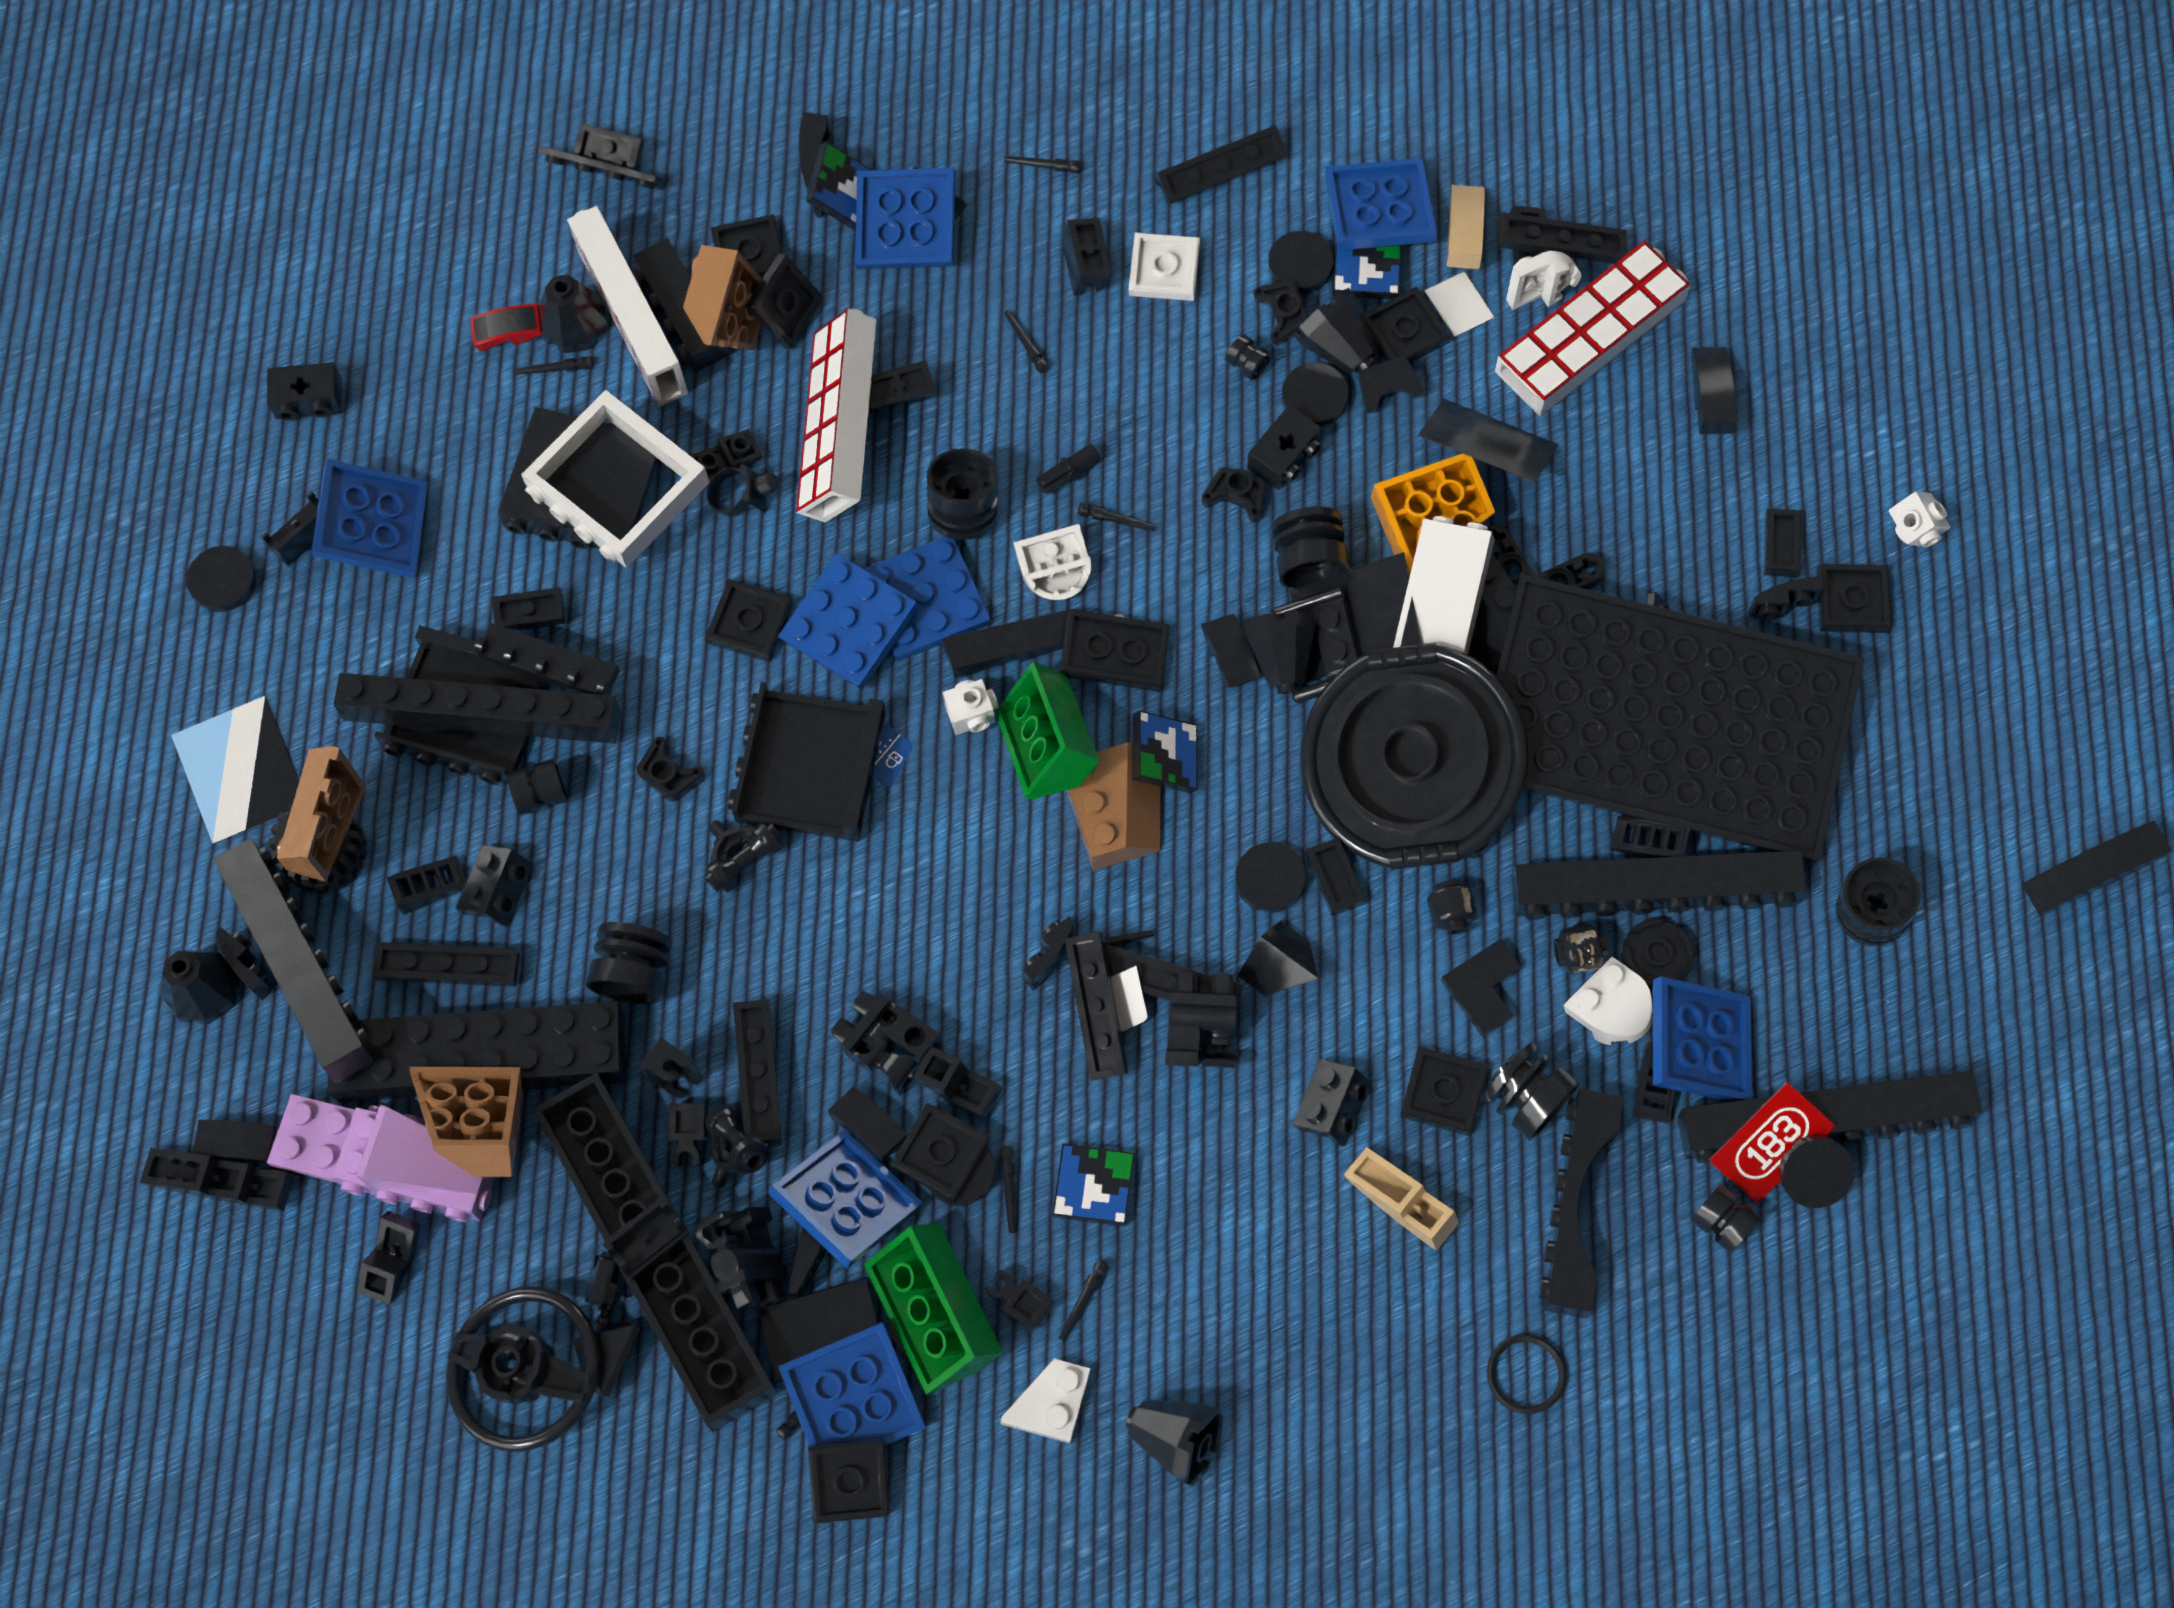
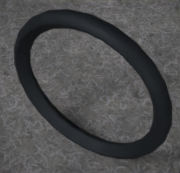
M1517 1335L1504 1340L1493 1350L1487 1366V1381L1491 1392L1504 1407L1522 1414H1535L1547 1410L1561 1397L1566 1384V1367L1557 1349L1548 1341L1533 1335ZM1529 1342L1543 1347L1551 1354L1556 1362L1559 1378L1557 1387L1548 1400L1535 1406H1522L1511 1402L1501 1393L1495 1380V1366L1500 1354L1511 1345Z

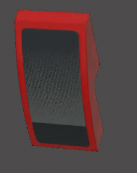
M537 303L515 305L471 317L474 347L484 351L506 341L519 345L541 336L539 305Z

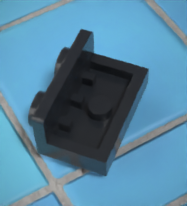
M482 845L455 909L465 915L490 918L501 926H508L533 868V863L512 849Z
M1319 1059L1293 1125L1300 1131L1328 1137L1336 1145L1344 1147L1355 1129L1356 1118L1361 1106L1368 1097L1370 1081L1356 1067Z

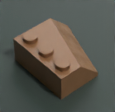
M701 245L698 256L694 258L692 263L693 274L683 305L686 314L704 344L754 350L761 323L745 305L762 278L739 251Z
M1132 742L1097 751L1100 761L1094 772L1088 775L1079 787L1066 790L1093 871L1160 851L1161 786L1132 780Z
M329 746L309 749L285 833L277 849V859L286 870L324 882L328 879L366 788L360 776L338 747Z
M409 1067L433 1150L474 1177H512L523 1103L520 1067Z

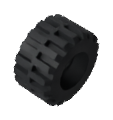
M291 811L287 814L284 812L279 814L277 817L280 820L279 825L273 824L271 832L275 837L269 838V846L273 850L270 853L279 869L298 888L301 886L305 891L313 893L315 888L319 893H328V887H332L335 891L341 889V882L346 880L350 883L355 879L352 876L354 871L360 873L363 868L360 859H366L367 851L363 847L367 845V840L362 833V828L354 817L328 879L324 882L288 871L277 859L278 845L284 836Z

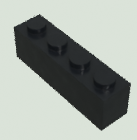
M668 238L632 255L636 265L632 273L640 288L646 286L650 294L646 296L654 312L661 311L665 319L661 320L669 338L674 336L677 338L679 344L676 345V348L685 364L691 362L695 371L698 372L730 356L731 351L729 347L704 344L686 314L683 305L691 277Z

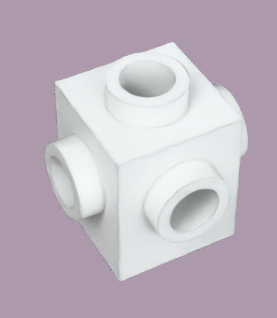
M1915 491L1888 510L1897 525L1895 530L1898 537L1907 545L1923 546V548L1932 546L1941 540L1942 533L1951 528L1946 520L1947 512L1939 501L1934 499L1932 493Z
M982 679L962 681L955 688L942 692L944 704L955 735L967 731L980 732L995 722L993 710L998 709V703L993 689L986 690Z

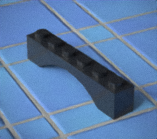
M1579 1089L1575 1099L1569 1098L1565 1120L1571 1121L1570 1134H1563L1560 1155L1566 1156L1564 1169H1558L1555 1181V1191H1561L1559 1205H1552L1549 1226L1555 1227L1553 1241L1547 1240L1544 1253V1262L1550 1263L1548 1277H1541L1538 1298L1544 1299V1311L1585 1319L1592 1313L1597 1274L1587 1258L1580 1238L1577 1219L1578 1197L1583 1177L1589 1165L1600 1151L1614 1140L1618 1133L1623 1096Z

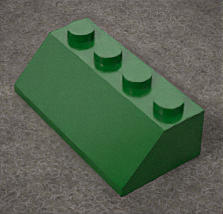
M1033 661L998 706V709L995 710L1025 798L1030 800L1079 787L1087 776L1094 772L1100 761L1067 676Z
M940 1223L908 1227L864 1263L867 1273L926 1395L979 1372L1003 1353Z

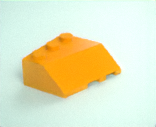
M1463 453L1374 484L1370 497L1393 554L1405 553L1409 576L1423 519L1433 520L1434 516H1442L1454 520L1453 524L1467 527L1469 522L1482 524L1495 514L1473 457Z

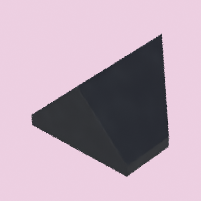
M1280 921L1259 938L1238 973V977L1265 997L1272 993L1317 980L1318 975L1310 942Z

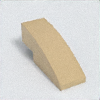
M1452 185L1446 267L1480 268L1484 228V187Z
M1367 1147L1344 1173L1345 1178L1366 1197L1436 1251L1459 1224L1454 1210L1427 1193L1422 1184Z

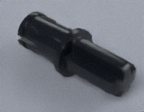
M1088 443L1068 458H1060V463L1038 476L1036 482L1041 491L1049 494L1067 481L1077 480L1078 474L1095 463L1100 462V455L1095 447Z

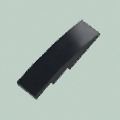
M2153 820L2095 846L2031 878L2021 885L2041 917L2071 900L2076 901L2104 885L2109 886L2173 851Z
M150 1148L140 1183L219 1201L284 1211L294 1176L287 1172L255 1168L249 1164L217 1160L207 1155Z

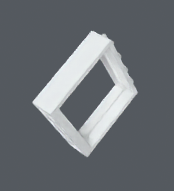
M606 390L521 474L527 486L525 491L533 497L536 503L540 504L543 501L550 507L549 511L558 521L563 524L568 521L575 527L574 531L583 541L588 544L593 541L600 547L599 551L607 560L611 559L613 562L617 560L625 568L710 483L704 466ZM606 419L682 477L621 541L546 482L562 463Z

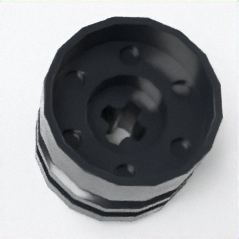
M968 448L951 449L933 459L927 469L928 520L933 529L948 538L970 540L984 535L994 526L998 513L997 468L992 460L983 453Z
M1320 506L1304 507L1289 511L1277 517L1272 523L1271 531L1274 538V550L1278 553L1276 563L1279 582L1284 587L1295 589L1350 570L1348 550L1343 544L1345 532L1342 529V515L1337 510Z
M1887 857L1865 860L1858 863L1846 877L1835 904L1836 919L1843 932L1856 942L1867 946H1884L1896 941L1907 930L1911 920L1914 918L1921 900L1920 885L1913 872L1901 862ZM1874 902L1880 905L1876 912L1869 909Z
M624 922L602 923L597 931L599 940L594 944L593 949L603 958L593 959L590 962L585 983L586 987L598 995L621 1002L634 1004L657 1003L661 997L665 978L656 969L664 968L668 965L669 959L666 954L672 948L673 942L671 938L662 932L637 924Z
M1530 1042L1522 1050L1514 1053L1507 1059L1491 1079L1492 1082L1482 1098L1488 1105H1491L1503 1095L1505 1098L1496 1110L1499 1115L1504 1114L1513 1106L1517 1107L1519 1111L1511 1125L1529 1141L1537 1136L1555 1117L1580 1085V1082L1563 1067L1555 1070L1549 1076L1544 1074L1543 1072L1551 1058L1547 1054H1544L1533 1064L1531 1061L1539 1050V1047L1533 1042Z

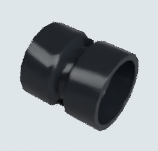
M554 759L535 764L531 772L526 768L506 773L508 786L520 816L538 811L541 803H545L550 807L568 801L562 777Z
M1721 1183L1690 1220L1705 1233L1713 1231L1715 1233V1241L1731 1254L1762 1217L1747 1204L1740 1206L1736 1204L1737 1196Z

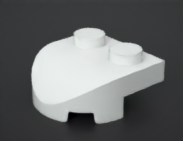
M1547 251L1535 257H1524L1513 266L1506 300L1512 310L1540 297L1549 307L1562 299L1561 291L1569 284L1572 287L1577 286L1581 279V272L1569 256L1559 251Z
M1079 524L1013 543L1023 580L1028 588L1038 596L1050 600L1067 599L1081 591L1087 582L1091 572L1090 556L1088 557Z
M1613 957L1563 1005L1568 1015L1592 1031L1595 1040L1606 1045H1611L1612 1041L1624 1040L1632 1043L1645 1035L1653 1023V1001L1646 982Z

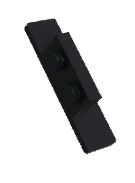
M580 123L573 154L537 145L536 152L546 154L544 161L564 166V161L568 160L576 162L575 169L594 174L595 168L606 170L605 177L623 182L625 176L636 178L635 185L650 189L655 188V183L665 186L667 180L638 171L645 140Z

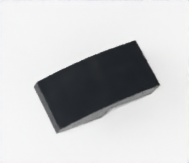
M749 429L718 438L717 446L690 454L692 458L705 467L709 482L717 472L724 468L732 467L739 469L742 463L750 467L762 459V454Z
M1822 576L1788 581L1760 593L1754 597L1748 610L1749 618L1759 617L1764 621L1775 620L1784 616L1789 604H1793L1795 607H1806L1816 603L1823 590Z
M1234 613L1200 624L1211 657L1215 656L1226 689L1261 677L1249 644Z
M1069 916L1062 922L1059 920L1054 921L1044 930V936L1041 940L1045 953L1043 955L1041 952L1036 953L1024 965V982L1032 991L1052 974L1067 952L1065 939L1071 938L1074 935V922Z
M220 927L216 934L228 964L242 982L256 996L263 1000L272 990L263 981L267 975L253 964L256 958L248 950L252 944L236 930L230 935Z
M854 1086L828 1109L830 1118L853 1134L856 1140L881 1162H884L894 1153L908 1136L889 1115Z
M198 1120L192 1153L207 1155L213 1158L233 1159L239 1162H267L271 1151L275 1126L240 1121Z

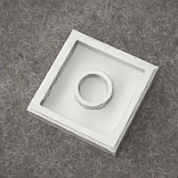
M1135 233L1129 296L1194 301L1200 238Z

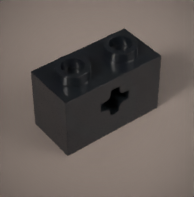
M334 362L267 368V404L276 419L286 421L296 420L298 417H328L331 414L342 413V377Z
M1288 405L1249 451L1247 469L1280 490L1286 482L1292 483L1296 479L1302 468L1300 465L1307 457L1312 459L1319 451L1322 444L1320 442L1321 427Z

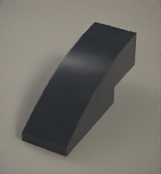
M803 112L799 129V155L804 184L808 193L820 145L825 142L829 143L831 129L828 115ZM811 205L815 216L822 218L824 212Z
M1692 347L1695 410L1698 411L1699 434H1733L1738 419L1732 371L1726 348Z

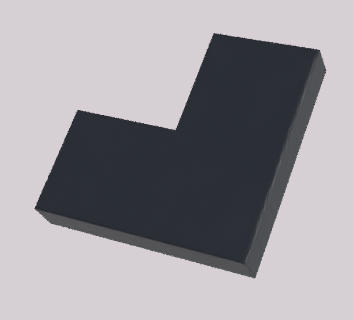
M1499 939L1442 976L1441 982L1482 1038L1512 1019L1513 1014L1494 988L1519 972L1521 966L1501 939Z

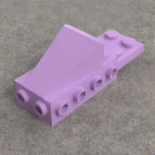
M293 1094L290 1095L267 1161L272 1167L339 1183L342 1185V1191L353 1195L362 1196L363 1192L374 1194L377 1200L396 1205L398 1201L411 1204L410 1207L420 1212L432 1213V1210L445 1212L446 1217L460 1222H466L467 1218L481 1221L483 1212L489 1207L492 1197L491 1188L495 1177H474L435 1152L424 1124L425 1121L419 1117L409 1114L402 1115L382 1105L379 1107L369 1106L368 1110L355 1108L354 1110Z

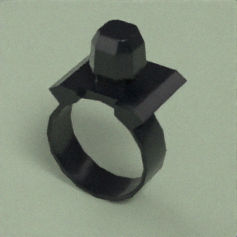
M743 463L739 469L732 467L724 468L717 472L710 480L707 487V501L715 511L728 517L741 514L749 505L766 513V496L779 488V480L773 473L758 474ZM741 474L744 476L747 486L742 498L730 509L719 510L716 503V493L719 486L732 475Z

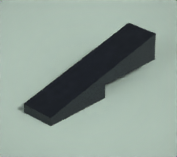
M1068 610L942 638L944 651L954 679L1017 658L1022 663L1061 650Z

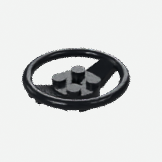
M543 1287L511 1289L484 1302L468 1317L459 1332L456 1333L451 1350L447 1356L446 1383L449 1401L455 1416L465 1430L476 1440L502 1451L520 1452L537 1449L554 1442L568 1432L579 1421L589 1406L596 1390L600 1372L598 1339L586 1314L575 1302L565 1295ZM529 1301L551 1305L567 1315L576 1326L583 1342L585 1370L582 1371L554 1357L553 1347L547 1344L542 1336L522 1326L504 1324L501 1326L502 1328L495 1330L490 1335L475 1333L490 1316L509 1305ZM511 1359L516 1361L513 1369L508 1367ZM462 1366L475 1374L476 1381L480 1386L478 1387L479 1390L495 1400L511 1404L531 1403L536 1401L541 1395L573 1401V1403L560 1419L540 1432L526 1436L498 1434L482 1425L470 1411L462 1389Z

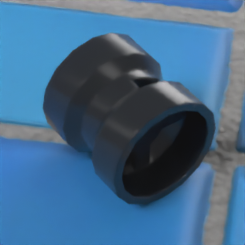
M1246 334L1239 336L1229 347L1225 355V361L1233 367H1240L1242 374L1251 381L1260 376L1271 359V354L1263 347L1257 348L1254 346V341Z

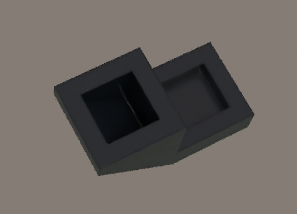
M930 1046L913 1076L916 1081L952 1105L984 1120L1002 1090L998 1083L968 1070L961 1059Z
M387 1211L381 1217L376 1248L361 1263L357 1292L389 1305L393 1302L416 1253L421 1223Z

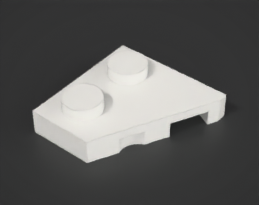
M1053 1359L1002 1416L1001 1425L1071 1444L1091 1372L1090 1368Z

